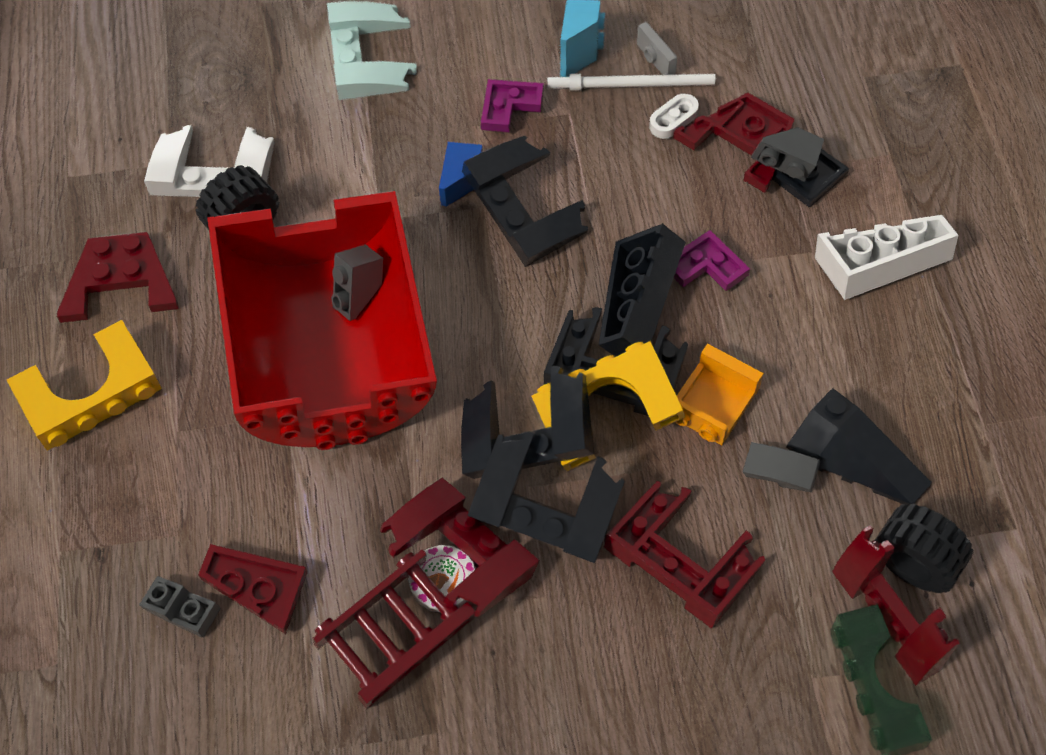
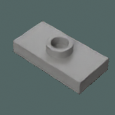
M644 22L638 25L637 46L643 51L646 60L649 63H653L662 75H675L677 56L649 23Z

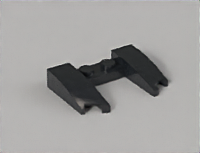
M521 136L464 161L462 173L524 266L527 267L587 233L588 226H582L580 212L585 211L583 200L560 209L536 222L529 216L506 179L549 157L550 152L544 147L541 150L526 142V136Z
M592 308V318L574 320L573 310L568 311L544 370V385L551 383V367L553 366L564 369L563 375L566 376L578 369L586 371L597 366L596 362L598 360L587 356L602 315V308ZM662 325L654 350L675 391L688 349V343L684 342L681 348L678 349L666 339L670 335L671 330L667 326ZM606 385L592 392L635 405L634 412L648 416L639 396L625 386Z
M551 367V427L532 431L535 432L523 469L595 454L585 374L579 372L577 377L574 378L563 375L564 369L561 367ZM492 380L483 385L485 390L474 399L466 398L464 400L461 426L462 474L472 479L482 477L496 439L500 435L495 382ZM524 433L504 437V442L523 440Z
M526 431L524 432L523 440L505 442L504 434L498 435L467 516L497 527L503 526L563 549V552L595 563L625 480L621 478L616 483L602 469L607 461L603 457L598 456L576 516L514 493L535 432Z

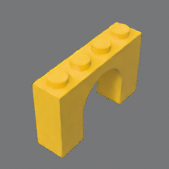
M122 320L93 334L109 362L108 378L104 385L94 394L79 400L62 399L53 394L36 365L7 379L33 431L47 451L53 447L65 444L68 439L83 431L93 429L105 419L121 414L126 408L141 400L152 397L154 393L162 389L154 372Z
M651 341L645 344L643 342H636L627 347L626 352L621 355L603 357L596 362L597 366L586 371L578 369L567 375L576 378L579 372L585 374L588 396L596 389L606 385H622L631 389L641 399L655 431L685 418L681 404ZM547 383L538 388V393L532 395L545 428L551 427L550 383ZM594 454L560 462L564 469L569 471L596 459V456Z

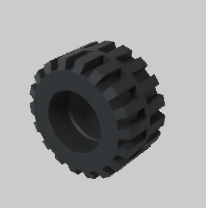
M238 165L235 169L230 167L225 172L217 174L213 180L206 184V188L202 189L199 194L201 197L196 202L198 207L196 215L208 230L207 217L271 209L272 219H274L277 215L276 210L279 208V197L252 167H244L243 165Z
M903 504L897 507L875 539L879 545L888 540L894 546V550L886 563V567L905 582L934 593L950 591L973 555L970 540L956 524L940 513L916 504Z

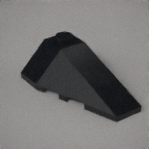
M834 388L812 408L786 446L790 451L818 459L820 461L818 471L823 472V469L842 476L841 480L851 484L852 481L871 488L873 493L901 504H915L932 484L859 407Z

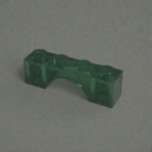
M878 604L838 614L830 630L834 646L837 649L840 648L844 656L843 669L849 682H854L858 693L856 695V703L862 716H867L871 727L869 729V737L873 748L876 751L880 750L881 755H905L925 749L932 741V737L919 705L906 703L891 696L882 687L876 675V655L884 649L891 637Z

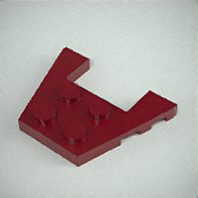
M747 92L718 107L717 112L708 117L702 115L694 120V124L686 128L683 126L677 128L674 131V139L695 151L714 133L752 156V153L763 137L793 129L794 118ZM756 160L744 173V181L766 193L776 169L763 165Z
M148 232L88 238L57 311V318L60 323L88 320V294L148 286V306L151 312L179 309L177 300Z

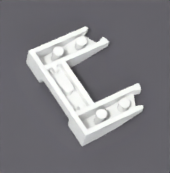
M187 125L182 127L183 130L169 135L161 134L152 153L144 182L150 195L201 197L199 194L202 189L206 188V184L213 180L217 174L225 172L228 168L185 166L193 132L192 126ZM247 127L234 169L238 165L252 167L267 182L274 139L272 137L263 138L257 135L255 129Z

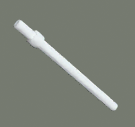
M570 74L569 77H547L548 89L570 88V91H581V88L715 85V74L581 77V74Z

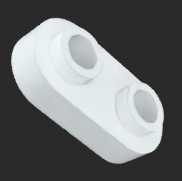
M679 94L673 97L651 115L649 126L651 133L662 139L674 136V131L681 126L686 127L697 117L699 108L697 99L689 94Z

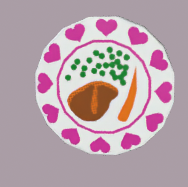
M438 545L424 551L427 554L426 563L421 566V569L444 596L475 570L473 561L462 550L454 546ZM409 576L408 581L412 596L420 606L432 612H440ZM459 598L455 601V604L460 608L468 601Z

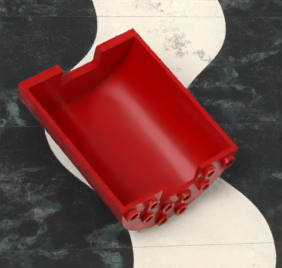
M395 191L333 200L335 219L279 227L273 226L271 209L207 217L234 415L240 426L251 435L279 445L317 447L319 450H329L335 447V445L347 443L359 445L365 443L368 438L385 433L405 423L419 413L432 398L436 389L437 379ZM367 245L383 257L382 285L356 319L349 321L333 307L331 300L334 282L332 274L334 255L338 252Z

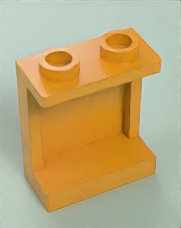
M707 343L701 352L699 364L677 394L685 418L675 423L695 430L703 439L709 442L723 445L759 391L764 373Z

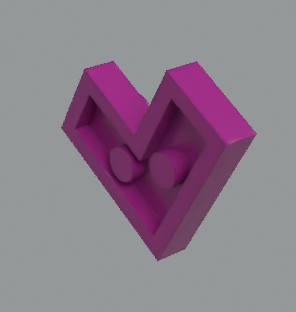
M488 79L481 117V130L509 132L513 110L541 112L544 83Z
M708 230L684 247L674 279L684 287L704 272H707L727 291L749 276L750 268L711 230Z

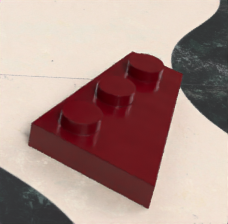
M210 544L198 575L202 581L286 635L308 571L304 566Z

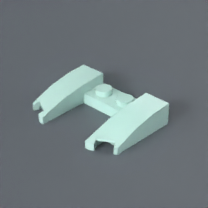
M364 1L327 3L335 80L339 100L408 91L409 84L404 82L407 74L416 75V63L362 62L359 35L410 28L409 19L407 17L401 18L397 14V6L391 4Z

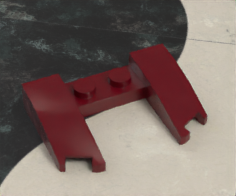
M442 477L417 494L381 525L380 532L387 533L392 530L396 542L390 544L388 551L394 558L438 529L478 564L479 567L449 592L443 603L452 608L455 601L459 598L477 604L474 616L478 618L533 577L540 560L517 540L514 539L507 545L478 519L467 516L469 511L463 507L466 497Z
M656 481L607 533L604 548L629 567L636 563L685 600L684 608L712 629L746 588L766 559L764 556H761L754 561L746 547L747 544L752 542L753 537L746 530L711 571H706L659 536L660 532L690 497L692 491L682 487L678 497L660 493L661 482Z
M869 525L847 547L836 563L832 573L852 599L862 593L865 594V600L869 608L874 613H879L886 623L889 635L893 640L902 644L894 657L917 686L940 671L960 642L958 639L948 641L949 637L943 628H938L937 624L947 618L941 608L933 611L919 625L881 574L894 550V546L888 540L880 545L875 540L869 541L873 533V528Z

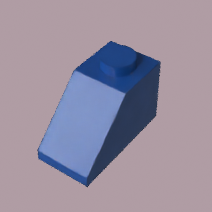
M447 143L439 185L441 206L447 207L474 190L462 173L464 161L483 152L482 145Z

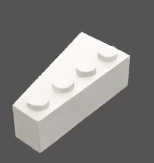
M943 215L904 220L902 225L888 226L886 223L874 225V229L857 232L856 228L846 229L843 231V234L830 236L829 232L821 233L817 236L815 259L843 299L846 300L953 260L958 234Z

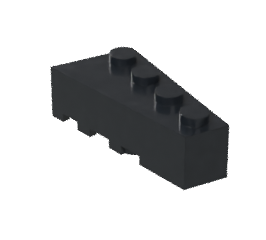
M663 223L615 242L599 339V346L615 357L625 353L626 348L636 342H643L645 344L652 341L686 243Z

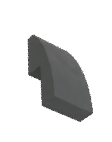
M751 442L743 473L749 478L777 482L783 488L812 492L820 461L790 450Z
M159 576L156 577L139 604L141 608L202 638L221 609L216 602L193 594L184 586Z

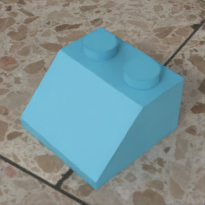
M567 0L560 40L561 77H569L570 74H575L597 60L598 49H603L605 33L600 32V30H604L605 13L600 12V0Z

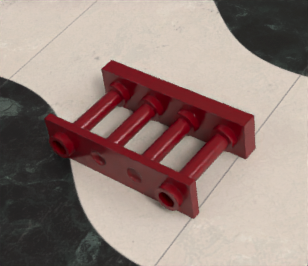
M423 549L415 555L412 552L405 555L396 564L398 567L396 571L334 621L328 618L314 631L317 634L313 637L314 646L319 650L326 643H329L361 682L359 687L362 690L358 692V699L366 709L462 630L475 617V610L468 602L464 603L460 608L457 604H454L452 608L443 603L444 594L421 569V566L426 563L427 555ZM408 576L413 579L441 612L442 616L440 618L443 622L436 628L432 629L430 626L426 628L394 590ZM381 598L388 603L415 636L414 641L417 644L407 652L403 649L399 650L367 612ZM355 620L388 658L386 663L389 667L379 675L376 672L371 673L339 634Z

